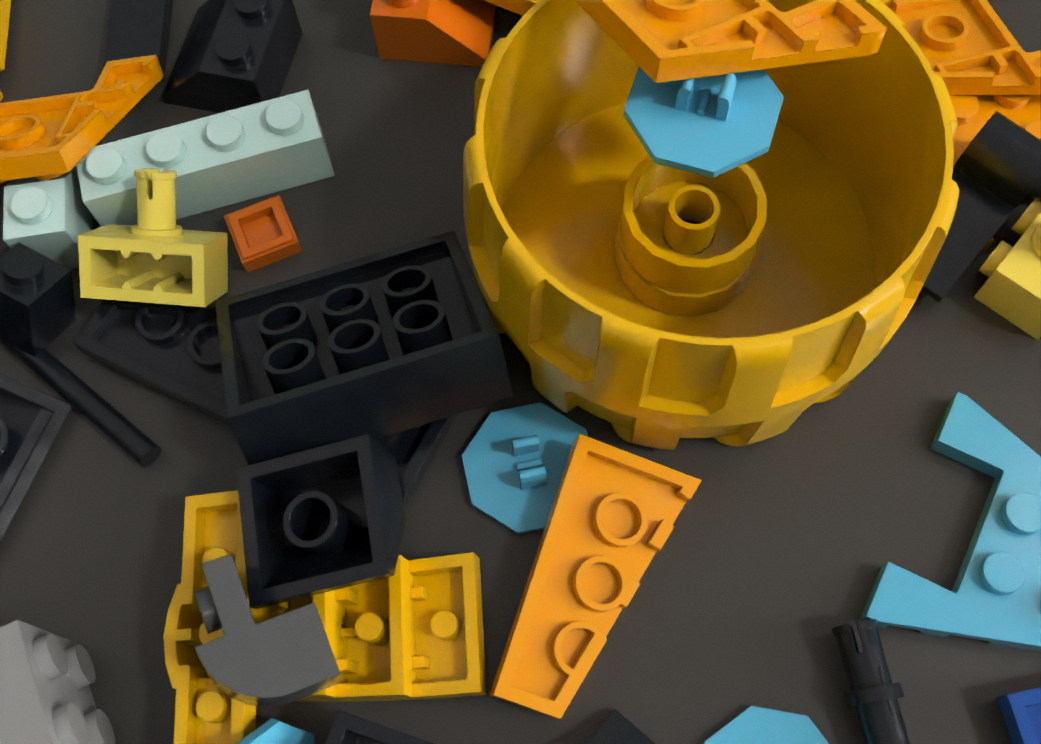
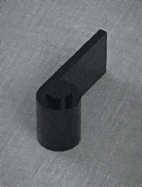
M998 111L986 122L953 166L952 179L959 187V198L955 215L945 242L921 289L937 302L944 298L1027 195L1037 202L1041 199V140Z

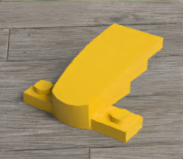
M238 490L185 496L181 583L177 584L169 605L163 635L165 665L173 689H176L173 744H237L256 730V706L237 701L222 692L208 677L195 650V647L225 636L223 629L208 634L194 594L195 590L208 586L201 564L232 554L249 604ZM474 552L407 560L402 555H398L394 576L259 609L250 607L255 624L315 602L339 668L340 677L338 684L297 701H400L487 695L480 557Z

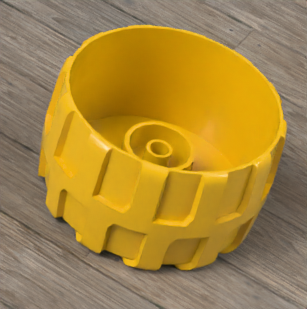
M539 0L517 22L507 37L500 38L495 42L475 82L474 136L466 142L463 150V209L466 237L478 287L499 334L506 333L530 365L533 387L548 401L565 413L579 406L585 411L611 422L615 432L623 440L641 446L675 450L680 438L712 437L725 445L744 446L785 432L808 407L814 403L825 402L839 396L879 355L913 307L945 242L959 198V187L952 179L954 160L953 136L957 130L958 121L950 94L942 77L934 73L924 53L904 28L905 23L882 1L855 0L887 27L877 53L863 57L764 69L784 96L767 153L714 178L653 162L624 117V108L639 66L575 0ZM815 0L767 1L777 10L787 12ZM683 220H690L699 224H690Z

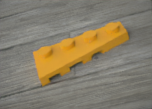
M579 434L574 439L489 694L490 696L554 719H561L605 645L607 634L622 609L628 606L640 586L638 582L656 552L662 549L675 527L673 523L685 503L691 500L702 480Z

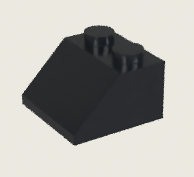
M208 0L197 9L162 95L164 102L222 113L280 97L303 33L293 1Z
M370 434L236 468L249 606L251 608L259 609L394 576L406 522L396 457Z

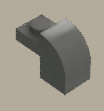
M232 554L201 564L208 586L194 591L207 633L223 629L225 636L195 647V650L208 677L222 692L245 704L270 707L297 701L338 684L340 671L315 602L255 624Z

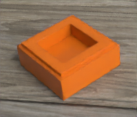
M280 195L224 215L235 247L247 273L303 252Z

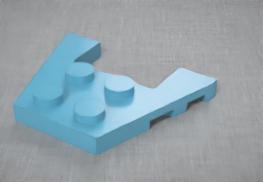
M957 392L949 400L930 449L993 477L994 481L952 591L888 561L879 571L859 621L877 619L878 627L882 628L888 626L919 630L920 634L940 637L952 635L988 641V644L1041 652V456L971 398Z

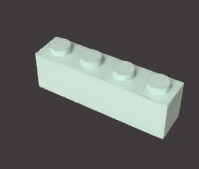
M309 89L95 146L76 165L83 203L101 227L107 224L129 226L137 224L135 169L158 168L160 172H163L164 169L177 171V178L175 179L176 220L335 176Z

